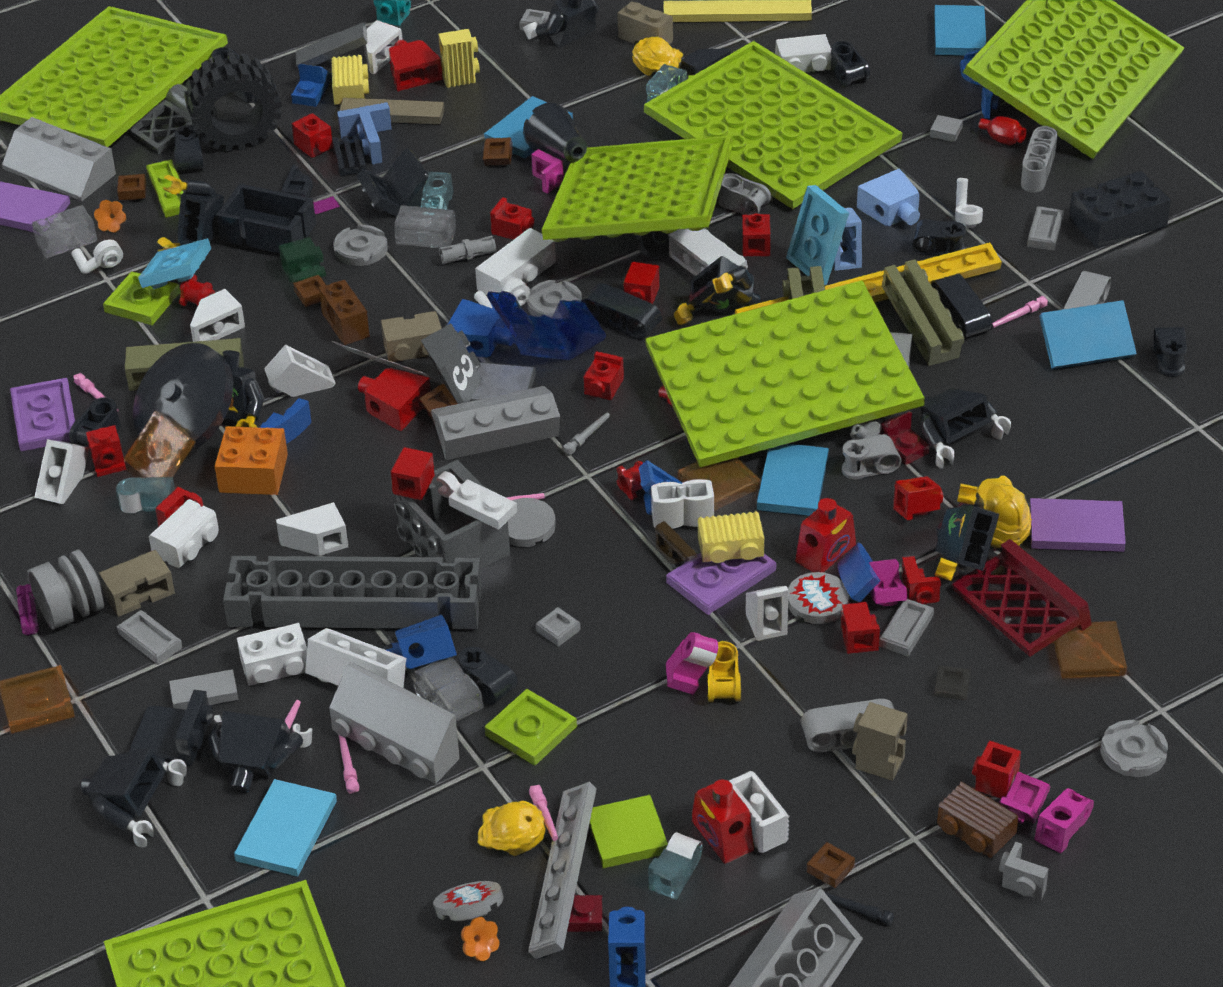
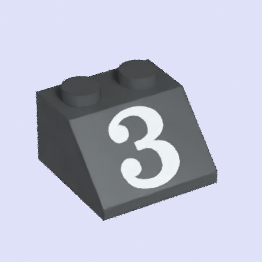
M450 323L422 339L421 342L445 386L457 403L461 404L470 402L479 386L482 377L477 368L481 367V364L473 351L468 353L466 348L470 346V343L464 332L461 330L457 333Z

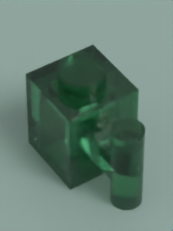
M310 237L279 245L281 266L290 282L295 283L319 275L321 278L326 276L324 266H320V263L323 262L322 251L319 246L315 247Z

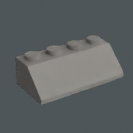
M33 117L14 131L2 163L4 170L79 201L86 199L116 175L111 148Z
M545 386L431 410L445 460L559 436L560 414L553 393Z
M353 662L346 666L329 707L332 730L342 737H348L359 743L364 749L372 750L384 756L389 762L403 766L412 771L417 777L425 778L436 784L460 759L455 714Z
M821 888L794 894L729 987H831L863 938Z

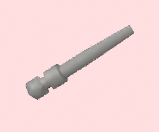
M608 412L605 413L582 433L576 434L570 442L563 446L564 453L573 454L576 448L581 447L585 440L610 417V414Z

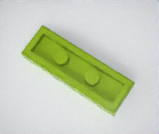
M172 160L147 165V173L165 218L179 215L183 190L176 195L163 190V187L169 188L172 185V181L164 178L166 175H172L179 179Z

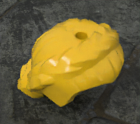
M660 37L644 38L634 46L632 51L634 64L647 76H650L653 72H662L666 76L669 74L673 75L679 68V63L683 57V53L679 49L672 48L667 41Z
M527 801L510 802L501 807L496 806L487 809L482 816L483 825L478 831L477 842L489 850H504L513 856L527 852L538 845L544 838L546 828L542 811L537 809L536 805Z

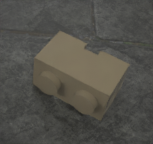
M633 1L617 13L618 38L633 44L649 37H660L669 44L673 42V16Z
M436 311L414 314L413 319L404 320L403 317L381 320L383 344L388 361L399 362L429 356L421 340L441 329Z
M156 550L99 572L103 595L118 617L141 608L140 603L150 599L153 603L175 594L171 571Z
M869 702L864 714L859 713L853 727L857 737L852 749V754L856 755L857 770L891 781L894 780L905 758L906 740L900 739V735L904 736L906 733L907 713Z

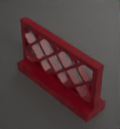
M1011 539L1000 545L1002 553L987 561L983 571L975 569L952 584L953 591L1029 657L1075 627L1084 631L1092 625L1088 603ZM1001 565L1008 570L1007 575H991V572ZM972 584H983L982 591H968L966 588ZM989 584H1005L1004 591H988ZM1011 584H1025L1027 588L1026 591H1010ZM986 600H1002L1001 607H987L985 605ZM1008 600H1024L1023 608L1007 607ZM1030 600H1044L1046 607L1029 608ZM1005 616H1022L1020 624H1006L1004 620ZM1027 617H1044L1043 624H1026ZM1050 617H1064L1066 619L1061 624H1049ZM1024 633H1041V637L1032 643H1028L1024 639Z

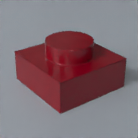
M574 895L568 932L602 931V895Z

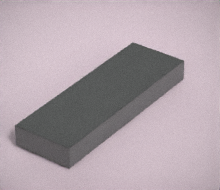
M360 23L297 50L296 66L298 67L299 64L316 66L333 57L340 56L367 44V29L365 25Z

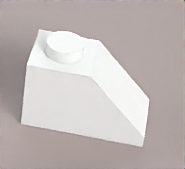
M378 20L367 28L368 43L364 45V53L371 74H375L389 62V48L393 47L397 41L402 40L400 28Z
M226 289L200 300L190 324L193 342L218 340L245 327L242 305Z
M284 345L264 368L270 387L278 393L284 392L292 397L332 388L336 384L328 365L287 345Z
M47 439L34 498L64 504L83 477L89 448Z
M776 586L746 593V616L757 641L787 635V586Z

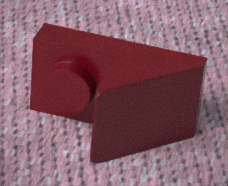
M911 412L894 416L880 423L881 431L879 434L887 435L892 439L904 465L929 454V444L911 429Z

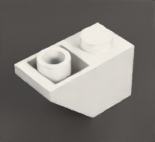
M334 502L276 520L279 542L282 546L318 556L348 547L346 525Z

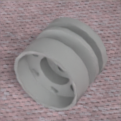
M79 549L70 553V561L65 555L58 558L59 573L49 562L27 570L30 587L36 603L52 630L73 622V606L82 617L89 615V607L93 612L104 609L98 577Z

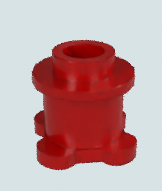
M193 274L191 279L183 281L180 285L181 297L179 303L186 306L189 301L197 304L198 307L201 299L215 293L212 284L209 282L204 284L198 282L197 275Z
M642 461L635 462L634 466L627 470L623 466L616 468L618 487L627 494L630 500L637 497L635 492L642 489L639 466L643 464Z

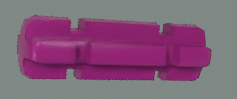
M30 584L19 585L16 588V595L18 598L22 633L27 636L36 634L39 631L34 595Z

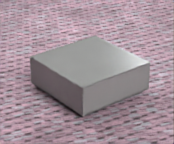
M526 9L519 22L520 30H524L523 27L533 22H537L538 25L545 24L550 12Z
M938 115L930 129V137L955 142L963 127V120Z
M559 607L536 623V632L558 647L580 631V622Z

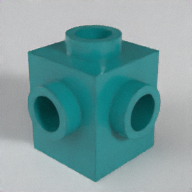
M374 0L377 20L399 26L410 14L411 1Z

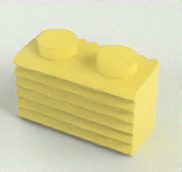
M469 29L438 34L442 77L446 87L474 84L476 82L475 73L480 72L478 59L474 58V52H478L476 37H471Z
M353 55L352 57L343 56L341 58L338 56L337 58H332L334 105H341L343 98L365 99L364 94H369L368 65L362 64L361 55L357 57Z
M758 512L698 518V541L702 562L712 561L714 563H721L731 559L743 558L745 560H752L756 557L764 556V535Z

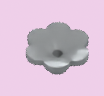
M871 420L853 426L850 436L852 440L875 437L880 435L881 425Z

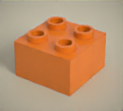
M226 426L215 464L219 493L278 495L288 456L284 429Z

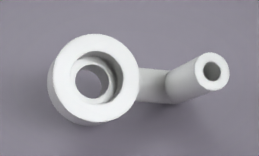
M958 178L955 221L964 224L966 228H973L982 222L983 209L979 206L967 204L968 179Z
M114 240L100 242L94 249V257L88 261L81 249H74L71 253L83 274H89L99 266L103 268L114 267L123 258V251Z
M512 279L504 285L500 294L501 298L495 303L483 291L476 292L474 299L481 305L501 312L508 306L516 308L525 304L529 297L530 289L521 279Z

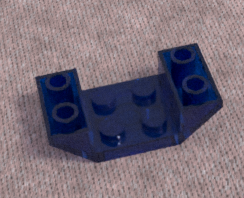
M488 291L486 295L500 323L522 355L571 360L600 343L606 337L599 322L593 317L587 305L582 301L560 300L552 318L545 315L540 317L527 315L516 300V297L510 292Z

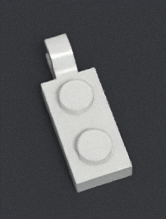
M444 471L437 478L438 482L444 484L438 489V493L449 498V506L498 530L517 513L516 502L468 479L463 484H460L456 477L447 471Z

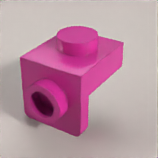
M539 149L532 153L533 176L542 180V191L548 194L562 184L564 179L563 161Z
M896 559L869 562L880 579V582L869 592L875 603L882 606H893L898 604V601L907 600L906 587L900 580L899 562Z
M1018 772L1007 797L1002 796L999 803L1018 815V823L1023 824L1026 820L1034 824L1051 787L1046 782Z

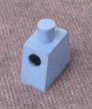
M897 169L859 185L857 208L885 226H891L903 220L908 225H913L920 217L918 212L919 192L900 169Z
M844 208L849 212V216L833 264L835 271L862 268V221L852 208ZM841 246H845L848 250L843 252Z

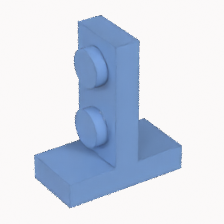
M388 103L337 111L341 138L343 136L352 137L358 134L359 140L362 141L364 155L369 154L372 164L382 163L381 145L377 132L392 129Z

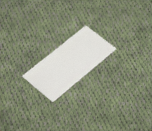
M334 342L352 353L410 373L426 376L430 380L439 382L423 372Z

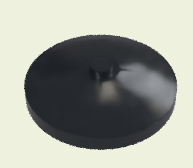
M187 343L169 350L149 368L139 385L133 407L135 430L145 445L164 455H182L200 447L217 431L229 410L233 395V376L226 359L207 345Z

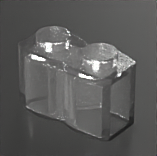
M452 657L435 661L415 671L416 682L413 686L416 694L455 714L456 722L483 708L481 691L474 681L464 674Z

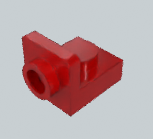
M177 487L155 508L158 526L164 523L189 499L199 503L202 507V498L196 493Z
M915 556L902 557L901 581L906 587L907 599L921 604L939 602L940 578L938 576L925 577L923 568H918Z

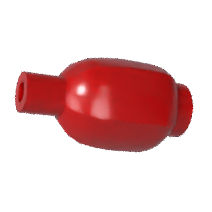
M999 116L991 121L982 118L979 122V128L987 130L990 137L997 142L1013 145L1017 142L1022 143L1025 139L1026 129L1015 119Z

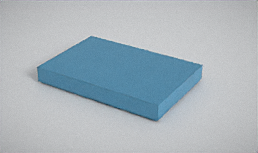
M935 5V55L965 56L969 52L981 50L986 45L985 6Z
M532 96L485 132L484 138L511 137L513 143L512 153L522 158H527L534 150L525 142L523 136L524 122L526 118L529 120L532 116V110L535 107L547 102ZM568 112L573 119V113Z
M1124 300L1044 312L1039 315L1052 370L1130 358L1137 354Z
M784 444L769 448L757 500V510L807 516L816 511L821 497L829 448Z

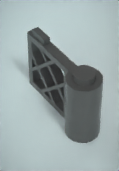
M181 84L174 85L169 89L166 100L151 109L127 132L158 154L175 143V131L177 130V128H174V124L186 123L185 125H192L184 98V91H188L187 88ZM213 106L211 114L217 117V108ZM166 110L170 112V116L158 117ZM169 124L167 129H156L157 125ZM143 126H151L150 130L139 131ZM167 136L160 143L154 141L155 137Z

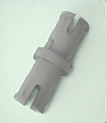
M492 235L471 241L465 239L462 240V243L439 247L440 259L443 265L465 259L471 261L473 257L496 253V245Z

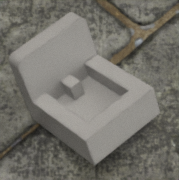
M1015 842L1010 853L1004 852L999 865V871L1003 872L1002 887L1016 891L1023 896L1042 900L1046 891L1049 869L1022 860V844Z

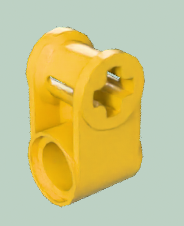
M720 641L718 642L717 656L713 664L709 666L708 702H713L714 699L732 698L736 702H741L737 648L730 642Z

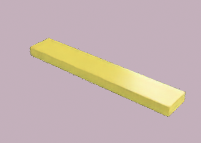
M811 0L664 1V13L673 16V22L812 20Z

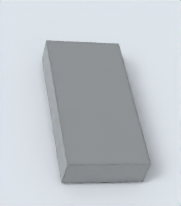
M1038 206L1029 233L1027 247L1054 251L1064 210Z
M909 599L904 600L880 637L879 647L909 657L932 619L934 608Z
M142 610L117 626L118 634L158 665L182 649V642L179 638Z
M233 669L169 681L173 707L186 710L194 689L207 692L209 705L238 700Z

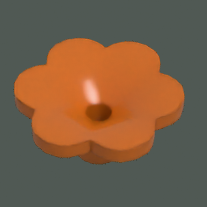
M103 200L100 202L99 208L95 210L94 218L98 221V228L100 230L117 232L120 230L121 224L125 222L126 214L122 211V204L120 202Z
M477 917L471 920L470 925L462 929L463 952L466 956L475 957L478 961L488 960L490 953L495 952L500 943L496 936L498 932L496 923L486 921L483 917Z

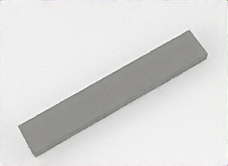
M590 782L563 791L555 827L558 840L552 841L528 951L535 959L561 951L564 948L596 794V788Z

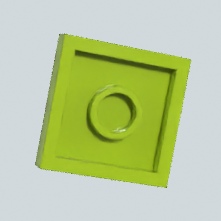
M131 271L103 303L104 312L153 325L180 294L179 284L167 281L168 283L160 288L152 289L151 286L142 288L138 279L141 274Z
M526 689L485 726V736L535 766L577 727V718Z
M651 795L592 808L589 829L602 868L669 854V851L666 849L668 843Z

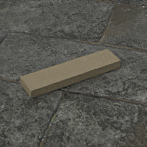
M343 98L339 111L387 102L390 108L391 123L440 125L445 108L444 102Z

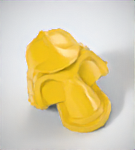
M1006 476L982 481L977 489V493L984 500V509L999 514L991 547L1001 549L1000 545L1008 539H1011L1020 546L1028 536H1031L1032 519L1025 495L1013 487L1012 482Z

